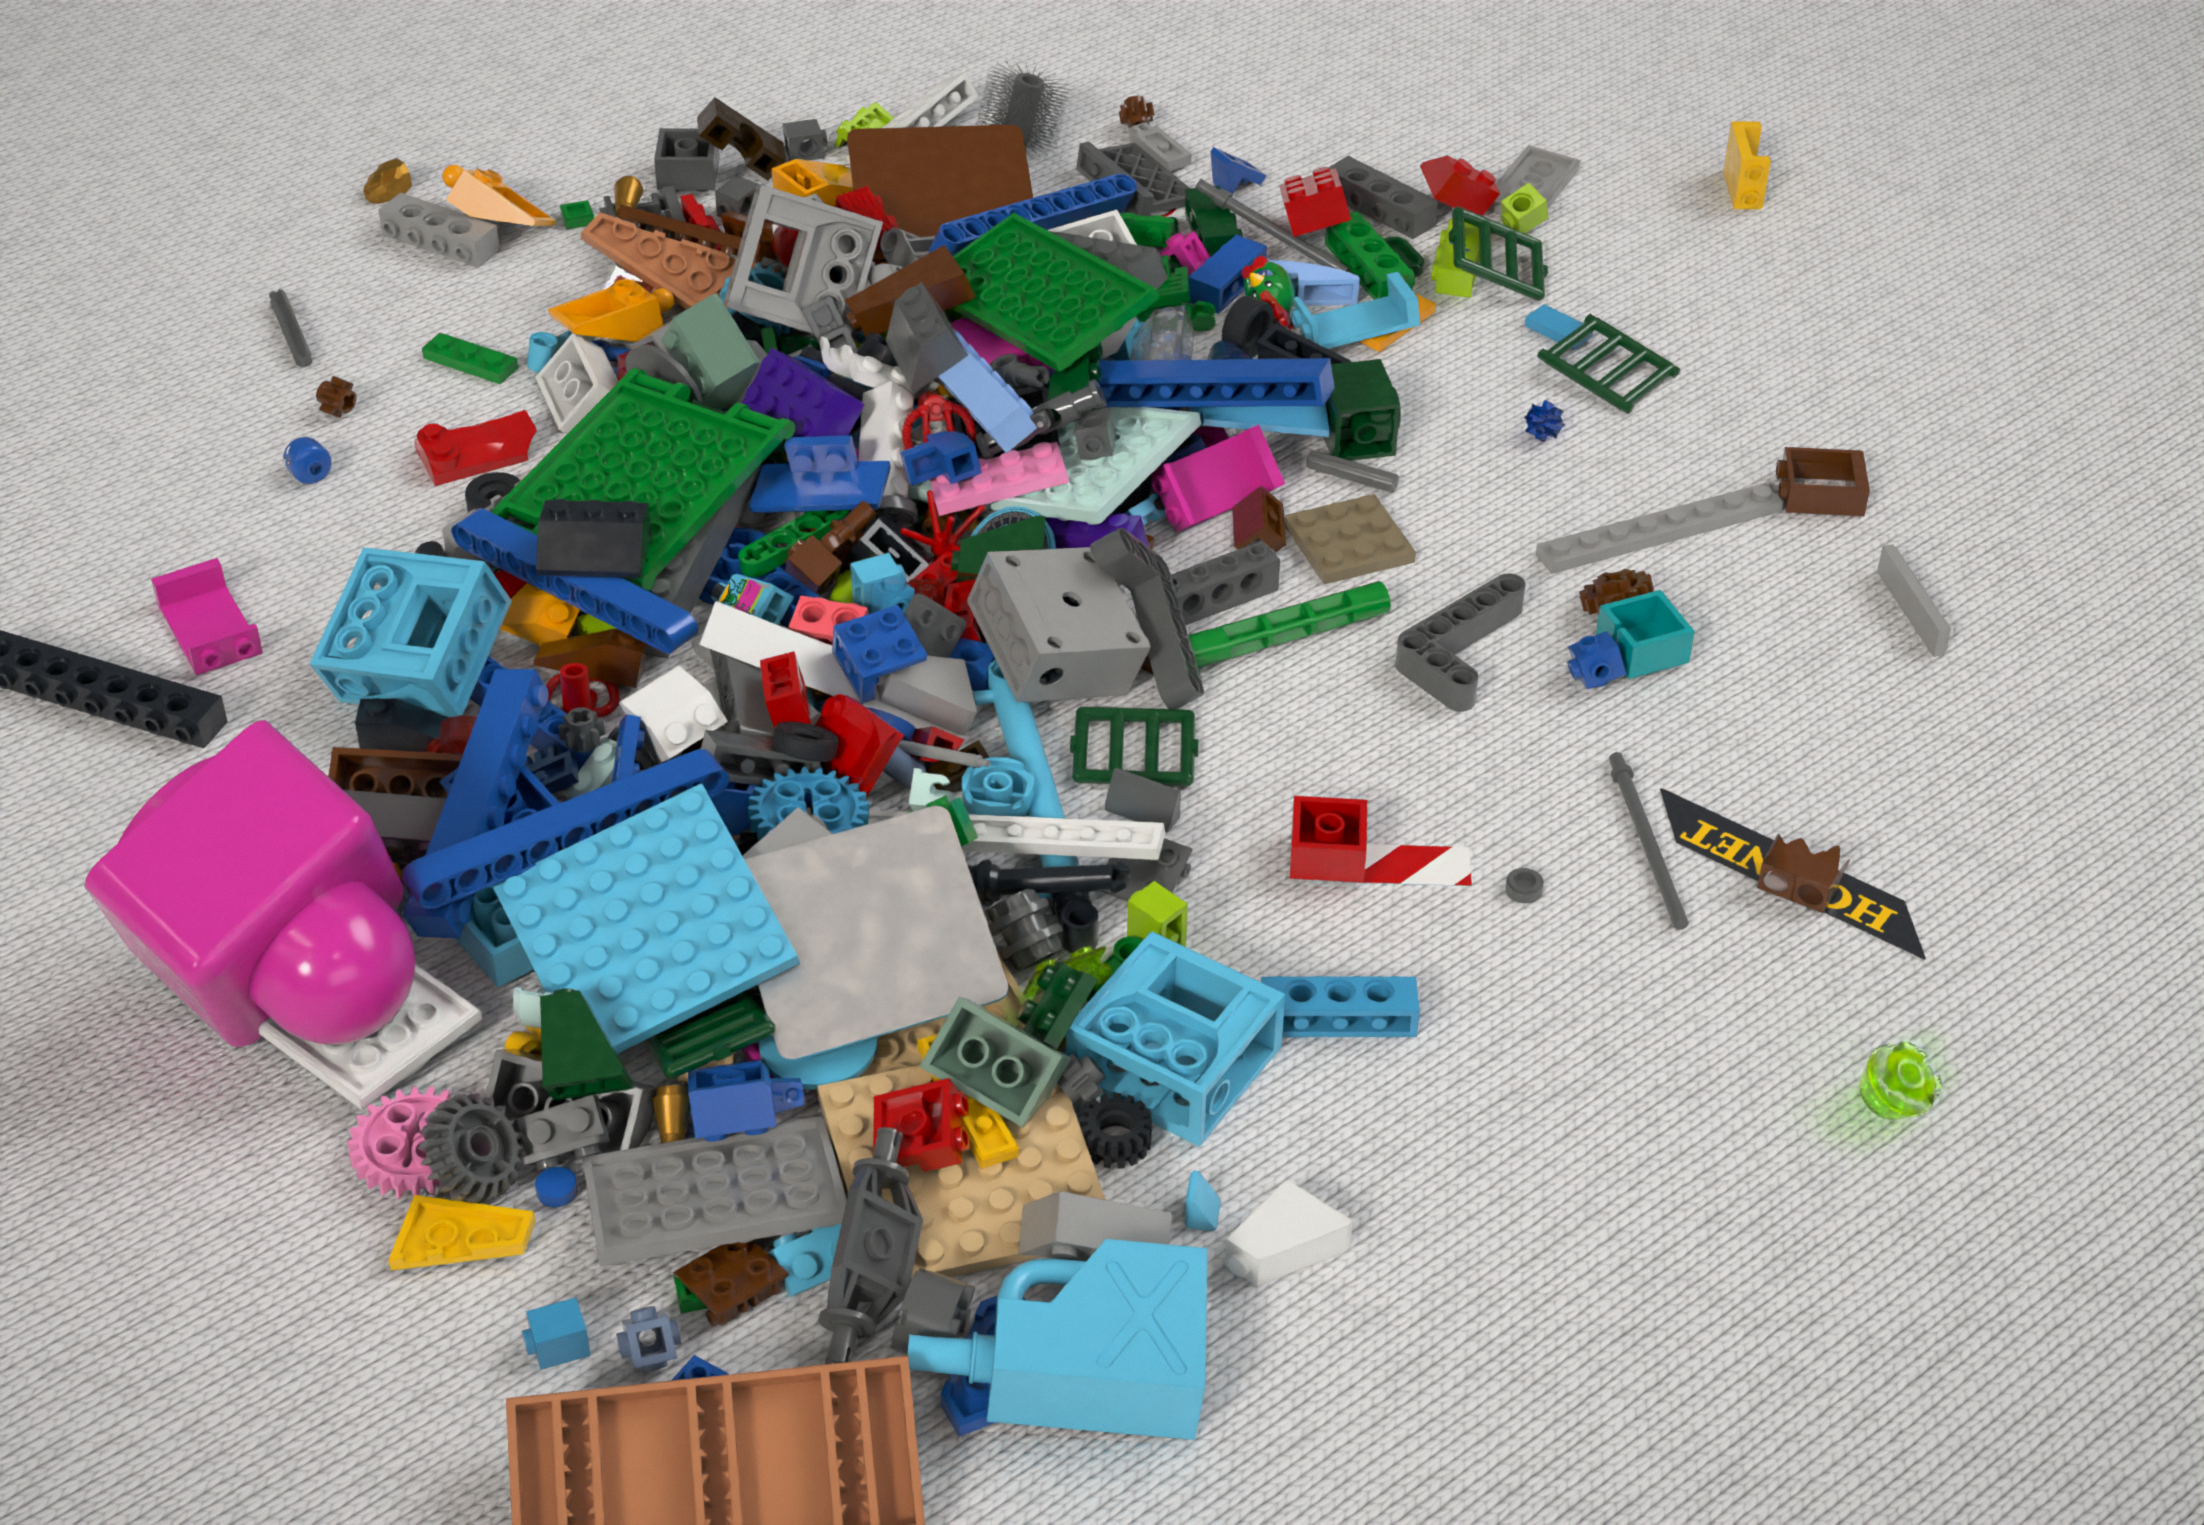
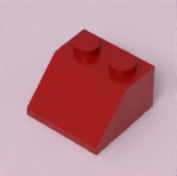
M1446 155L1425 161L1420 165L1434 199L1453 208L1462 207L1483 216L1500 195L1495 183V177L1486 170L1480 172L1474 169L1464 159L1456 160Z

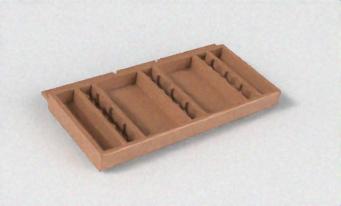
M908 1356L506 1398L512 1525H925Z

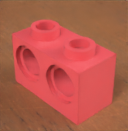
M800 596L788 629L833 646V626L868 615V609L855 603L846 604L829 601L821 597Z

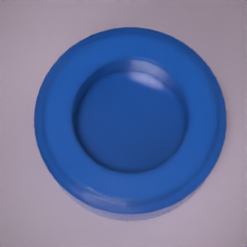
M551 1167L545 1169L537 1176L535 1181L537 1198L545 1206H565L573 1201L577 1195L576 1177L568 1168Z

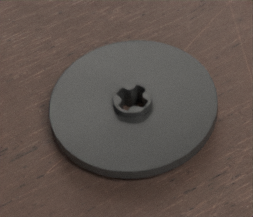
M646 344L637 345L629 351L625 362L627 373L632 368H639L646 371L649 376L673 384L677 382L686 384L690 387L691 391L689 398L704 404L696 383L685 368L672 356L657 347Z

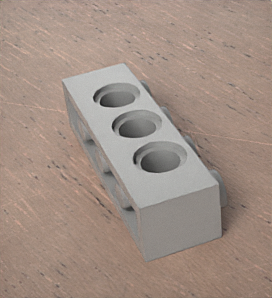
M399 193L378 210L382 235L479 268L500 251L497 225L469 217L439 205Z

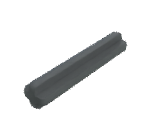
M1311 450L1306 459V467L1376 489L1392 493L1398 486L1399 476L1388 471L1316 450Z

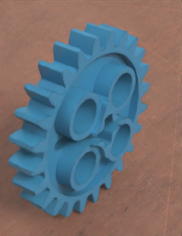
M803 767L800 774H796L792 769H788L786 777L774 773V782L763 779L762 788L755 787L754 796L749 797L748 822L751 823V832H757L758 841L798 807L806 813L805 793L810 794L811 815L815 814L832 834L868 824L869 802L866 801V792H859L858 783L849 785L848 776L836 779V771L834 770L828 775H823L822 768L820 767L814 773H809L808 769Z

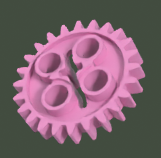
M414 1086L411 1094L405 1096L399 1089L396 1090V1099L391 1101L383 1095L381 1096V1107L369 1104L367 1106L369 1116L358 1115L356 1117L358 1127L350 1128L352 1139L347 1141L352 1169H356L357 1178L359 1180L366 1179L367 1188L371 1189L379 1185L381 1195L387 1194L393 1188L398 1199L404 1195L406 1190H411L413 1197L414 1195H419L420 1190L425 1188L428 1193L435 1195V1185H438L440 1182L437 1179L427 1180L432 1171L429 1165H420L423 1159L426 1158V1153L418 1149L421 1142L425 1141L419 1132L423 1129V1126L427 1125L425 1118L428 1117L429 1113L435 1111L434 1108L439 1103L450 1099L449 1090L446 1089L439 1096H436L433 1086H430L425 1094H419L417 1086Z

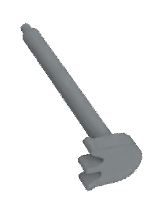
M901 740L897 746L911 755L976 768L990 766V760L983 759L980 755Z

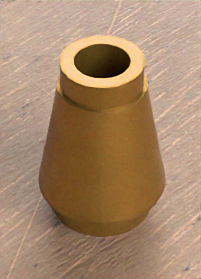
M623 176L614 185L615 214L617 217H619L620 205L636 209L643 195V187L636 177Z
M682 1085L657 1087L656 1096L652 1098L661 1143L684 1140L691 1108L688 1087Z

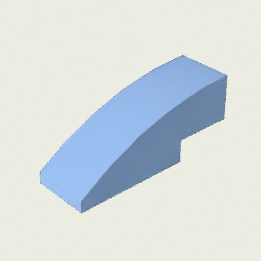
M1268 260L1282 266L1287 271L1295 289V297H1300L1305 305L1358 304V275L1306 262ZM1265 269V276L1273 275L1270 270Z

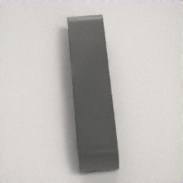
M710 649L722 711L728 721L725 723L727 732L772 738L774 727L765 703L761 668Z

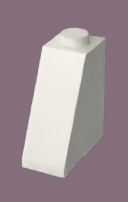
M1286 1179L1226 1238L1224 1265L1236 1276L1245 1278L1254 1285L1260 1286L1346 1252L1351 1246L1353 1220Z

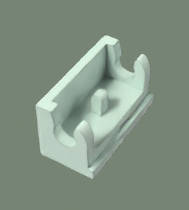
M914 768L909 798L911 809L917 811L927 808V803L945 795L949 802L956 799L957 796L954 793L936 790L934 784L949 785V780L943 775L923 773L922 769Z

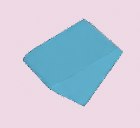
M1193 1170L1190 1173L1186 1196V1228L1215 1231L1220 1210V1198L1199 1171Z

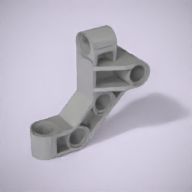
M895 227L891 228L888 232L884 231L880 247L888 264H879L872 270L870 269L867 277L869 283L873 285L929 254V248L935 236L919 237Z

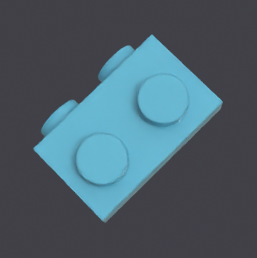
M841 1224L834 1225L833 1227L812 1229L813 1232L799 1238L795 1232L773 1242L775 1248L768 1255L788 1272L789 1276L784 1278V1286L790 1298L830 1281Z

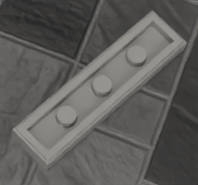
M1894 544L1882 546L1877 573L1932 656L1944 655L1951 632L1950 626Z

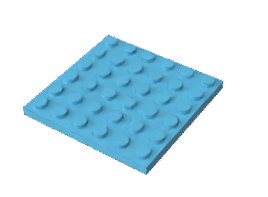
M702 783L536 862L534 867L518 876H512L503 882L493 885V889L544 991L553 993L555 990L563 988L580 990L592 1007L617 1054L800 964L794 948Z

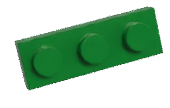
M438 333L422 348L423 359L497 384H502L518 369L516 357L452 337L448 334Z

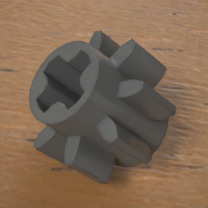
M575 708L567 715H563L564 724L559 725L558 728L560 740H566L567 749L572 748L576 752L584 753L593 750L596 745H601L600 736L605 735L604 720L597 719L596 711L592 712L587 708Z
M1071 1054L1069 1056L1071 1060L1062 1073L1058 1085L1074 1103L1081 1098L1085 1102L1098 1098L1104 1093L1100 1082L1106 1078V1075L1088 1054L1081 1060L1078 1056L1075 1057L1074 1054Z

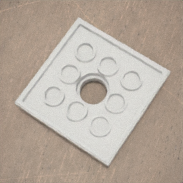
M415 965L412 987L404 1005L395 1017L381 1028L376 1037L363 1038L358 1041L337 1045L319 1044L292 1035L271 1018H268L259 1026V1034L362 1110L398 1082L419 1071L430 1058L481 1021L482 1016L480 1009Z

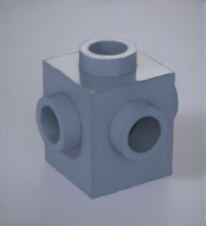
M655 1306L644 1307L631 1311L630 1319L622 1320L624 1332L616 1333L619 1351L622 1359L629 1357L634 1369L641 1367L642 1372L658 1370L668 1366V1360L677 1358L675 1346L681 1344L676 1319L669 1320L664 1310L656 1312ZM649 1329L653 1330L655 1333L654 1340L649 1344L641 1343L639 1340L640 1333Z

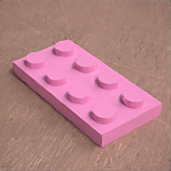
M1042 442L1030 449L1022 451L1011 450L1008 453L1004 452L998 457L987 460L978 459L982 473L954 484H950L943 475L930 479L939 516L1069 483L1057 442Z

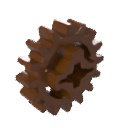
M1623 569L1613 573L1605 572L1597 576L1598 579H1594L1593 584L1585 585L1584 590L1579 591V597L1584 612L1588 611L1589 615L1598 613L1599 616L1601 605L1654 592L1651 575L1646 574L1645 571L1636 573L1635 570Z

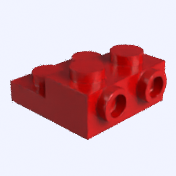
M947 1078L874 1096L873 1152L877 1139V1130L888 1127L896 1129L897 1132H902L903 1134L896 1164L902 1167L918 1164L923 1172L961 1164L962 1151L969 1150L970 1147L967 1130L962 1126V1117L969 1115V1104L964 1092H959L951 1079Z

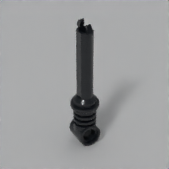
M982 860L978 865L974 866L967 865L979 901L985 907H990L994 902L1000 900L1003 895H1014L1026 889H1033L1036 894L1111 891L1114 894L1126 888L1125 880L1118 881V874H1130L1129 866L1122 862H1117L1116 865L1001 869L998 865L992 864L990 860Z

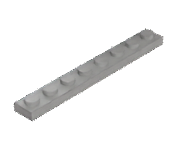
M1767 483L1539 543L1536 547V555L1549 572L1553 574L1782 512L1784 501Z

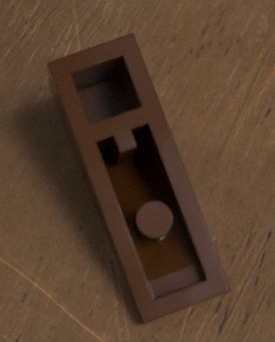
M610 629L542 643L534 658L533 665L560 671L564 665L581 663L588 667L589 678L637 688L644 673L648 644L619 629Z

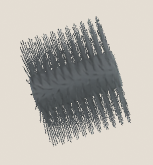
M1020 69L1021 73L1016 71L1018 75L1013 71L1012 73L1015 75L1007 73L1010 76L1001 74L1006 78L998 76V78L1005 81L990 79L1005 85L993 82L991 88H996L1003 92L990 89L987 91L989 93L985 94L990 96L991 93V95L1000 98L989 97L990 100L985 102L987 104L984 106L987 107L984 109L989 110L982 111V113L987 112L984 113L986 114L984 117L987 119L983 118V120L989 119V121L995 123L989 125L1018 126L1023 132L1024 144L1026 146L1029 144L1032 147L1033 143L1042 149L1044 147L1035 142L1044 144L1039 140L1045 142L1047 140L1040 137L1049 138L1045 134L1052 135V137L1059 134H1053V131L1050 129L1057 130L1058 128L1054 127L1059 126H1055L1057 123L1054 122H1058L1055 119H1059V117H1055L1051 113L1058 114V116L1063 114L1059 113L1055 106L1061 108L1064 99L1059 98H1065L1066 96L1052 92L1064 93L1063 91L1051 89L1060 87L1047 85L1058 83H1044L1045 81L1053 80L1040 78L1039 75L1042 73L1036 76L1033 71V74H1030V69L1029 73L1028 70L1027 73H1023Z

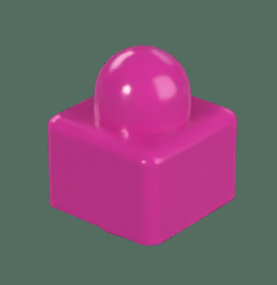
M260 720L251 724L215 756L190 766L160 788L134 816L123 832L118 844L92 867L85 880V889L128 949L231 1046L245 1047L258 1041L262 1037L259 1034V1026L268 1018H271L285 1031L306 1041L331 1045L358 1041L374 1034L388 1024L400 1011L410 993L415 974L414 947L406 925L396 913V909L403 898V885L372 817L266 720Z

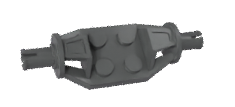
M879 1128L877 1130L873 1157L859 1159L854 1163L852 1173L855 1178L848 1193L832 1263L827 1309L820 1311L818 1319L822 1327L833 1332L825 1364L852 1362L857 1337L863 1338L874 1335L877 1326L904 1300L910 1284L923 1218L908 1186L910 1173L901 1165L896 1164L903 1134L893 1128ZM882 1188L891 1189L894 1204L881 1197ZM859 1302H872L865 1314L856 1311Z

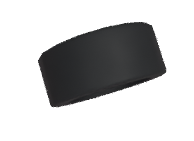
M1252 296L1239 298L1230 308L1222 328V341L1233 342L1253 358L1258 354L1257 341L1273 326V308L1269 303Z

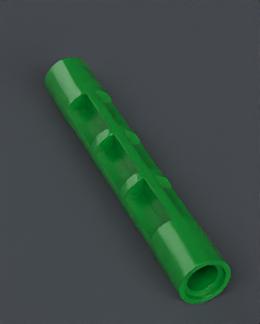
M1377 581L1190 634L1189 639L1199 668L1389 613L1391 607L1390 597L1386 586L1381 581Z

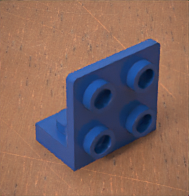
M898 605L833 626L832 653L861 704L875 700V685L879 683L878 677L927 660L925 649Z

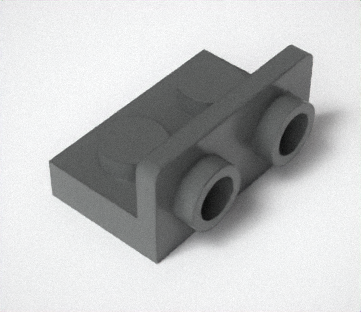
M590 1095L517 1118L520 1133H523L521 1136L527 1155L522 1157L524 1166L536 1165L538 1171L561 1165L560 1157L574 1152L576 1159L597 1154L600 1152L598 1145L610 1142L597 1095Z

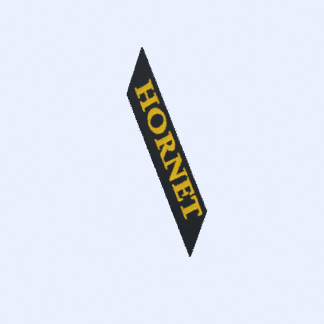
M1660 788L1677 844L1758 882L1762 862L1774 841L1773 839ZM1843 872L1840 885L1824 913L1926 960L1905 901Z

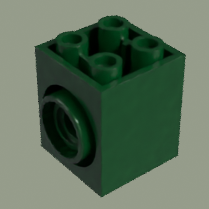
M1381 359L1331 364L1335 388L1325 403L1329 424V437H1323L1330 455L1350 461L1396 456L1398 429L1401 422L1400 401Z

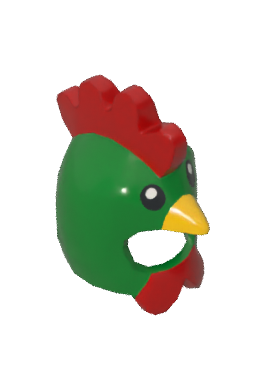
M1259 256L1254 260L1252 266H1244L1242 269L1245 295L1269 303L1273 308L1274 320H1278L1285 328L1287 327L1291 330L1294 328L1289 314L1294 304L1293 298L1295 297V289L1291 277L1282 266L1268 261L1264 256ZM1265 269L1270 270L1273 273L1272 276H1262L1256 274L1257 272Z

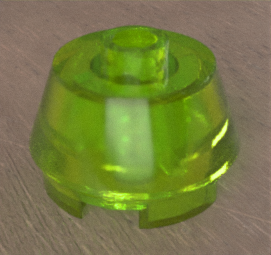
M1901 1041L1897 1045L1885 1044L1876 1048L1871 1053L1859 1080L1860 1094L1867 1107L1879 1117L1888 1120L1917 1117L1927 1113L1939 1097L1942 1086L1940 1074L1935 1077L1931 1067L1925 1061L1929 1055L1917 1045L1906 1041Z

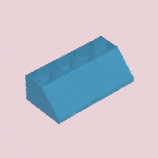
M1326 404L1324 406L1190 407V412L1199 413L1201 425L1247 430L1259 424L1262 431L1329 437Z

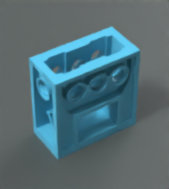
M363 547L310 661V665L339 702L359 705L360 699H399L447 717L461 718L512 600L485 561ZM376 583L380 585L379 590H373ZM372 610L369 617L362 619L367 611ZM357 637L353 648L347 649L349 641Z
M1151 931L1077 1014L1066 1033V1056L1069 1057L1071 1054H1074L1075 1057L1078 1056L1081 1060L1088 1054L1106 1075V1078L1100 1082V1086L1104 1090V1093L1101 1095L1107 1094L1109 1099H1114V1093H1121L1122 1100H1126L1127 1095L1134 1096V1104L1141 1100L1145 1104V1110H1150L1153 1124L1200 1147L1282 1047L1285 993ZM1111 1064H1115L1126 1071L1116 1073L1109 1070L1108 1067ZM1147 1080L1152 1083L1157 1082L1159 1083V1085L1147 1086L1144 1085L1142 1082ZM1181 1096L1190 1101L1188 1106H1183L1176 1103L1175 1099Z

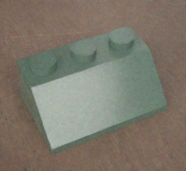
M718 294L708 296L673 317L661 339L670 356L685 368L696 383L703 398V403L716 409L731 408L734 404L738 403L760 364L759 359Z
M959 996L919 1067L941 1080L950 1078L959 1091L964 1092V1094L1024 1128L1051 1095L1071 1058L975 1002Z

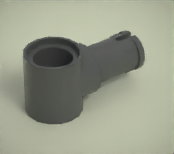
M1013 353L1002 355L990 363L993 371H996L1013 390L1028 386L1042 387L1049 381L1050 374L1045 366H1028L1026 363H1019L1017 356Z

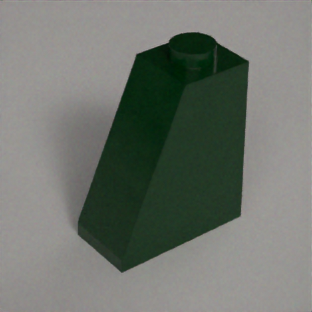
M1038 515L961 539L959 550H952L950 571H957L956 583L976 579L988 552L1042 550L1045 516Z
M563 988L555 990L553 994L540 996L543 1088L552 1099L560 1100L633 1089L631 1077L592 1007L580 990Z

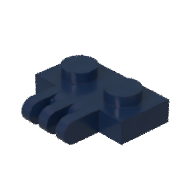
M553 744L547 747V756L543 750L535 752V762L530 756H527L525 766L551 794L567 790L572 785L579 783L578 762L571 750L560 754L558 747Z

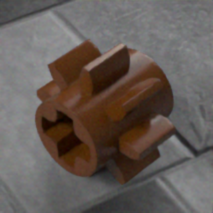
M1139 95L1125 99L1124 105L1120 106L1121 111H1119L1121 124L1128 123V128L1144 122L1149 124V122L1153 121V116L1155 115L1153 103H1146L1145 98Z
M332 376L331 382H322L316 392V399L321 403L319 410L341 418L342 412L349 413L352 411L357 400L356 393L351 390L354 384L336 376Z

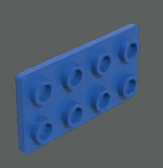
M852 436L791 437L786 440L784 446L789 464L762 465L749 504L751 512L766 513L853 510L861 501L866 502L872 509L880 508L891 470L890 461H858Z

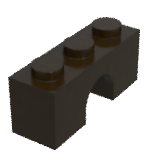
M716 97L697 116L698 133L701 138L721 151L730 144L741 153L745 166L767 181L772 177V168L786 162L784 142Z

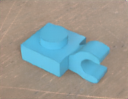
M1154 493L1124 514L1141 515L1143 525L1145 526L1148 520L1156 522L1166 515V508L1163 510L1155 508L1153 502L1159 496L1157 493Z

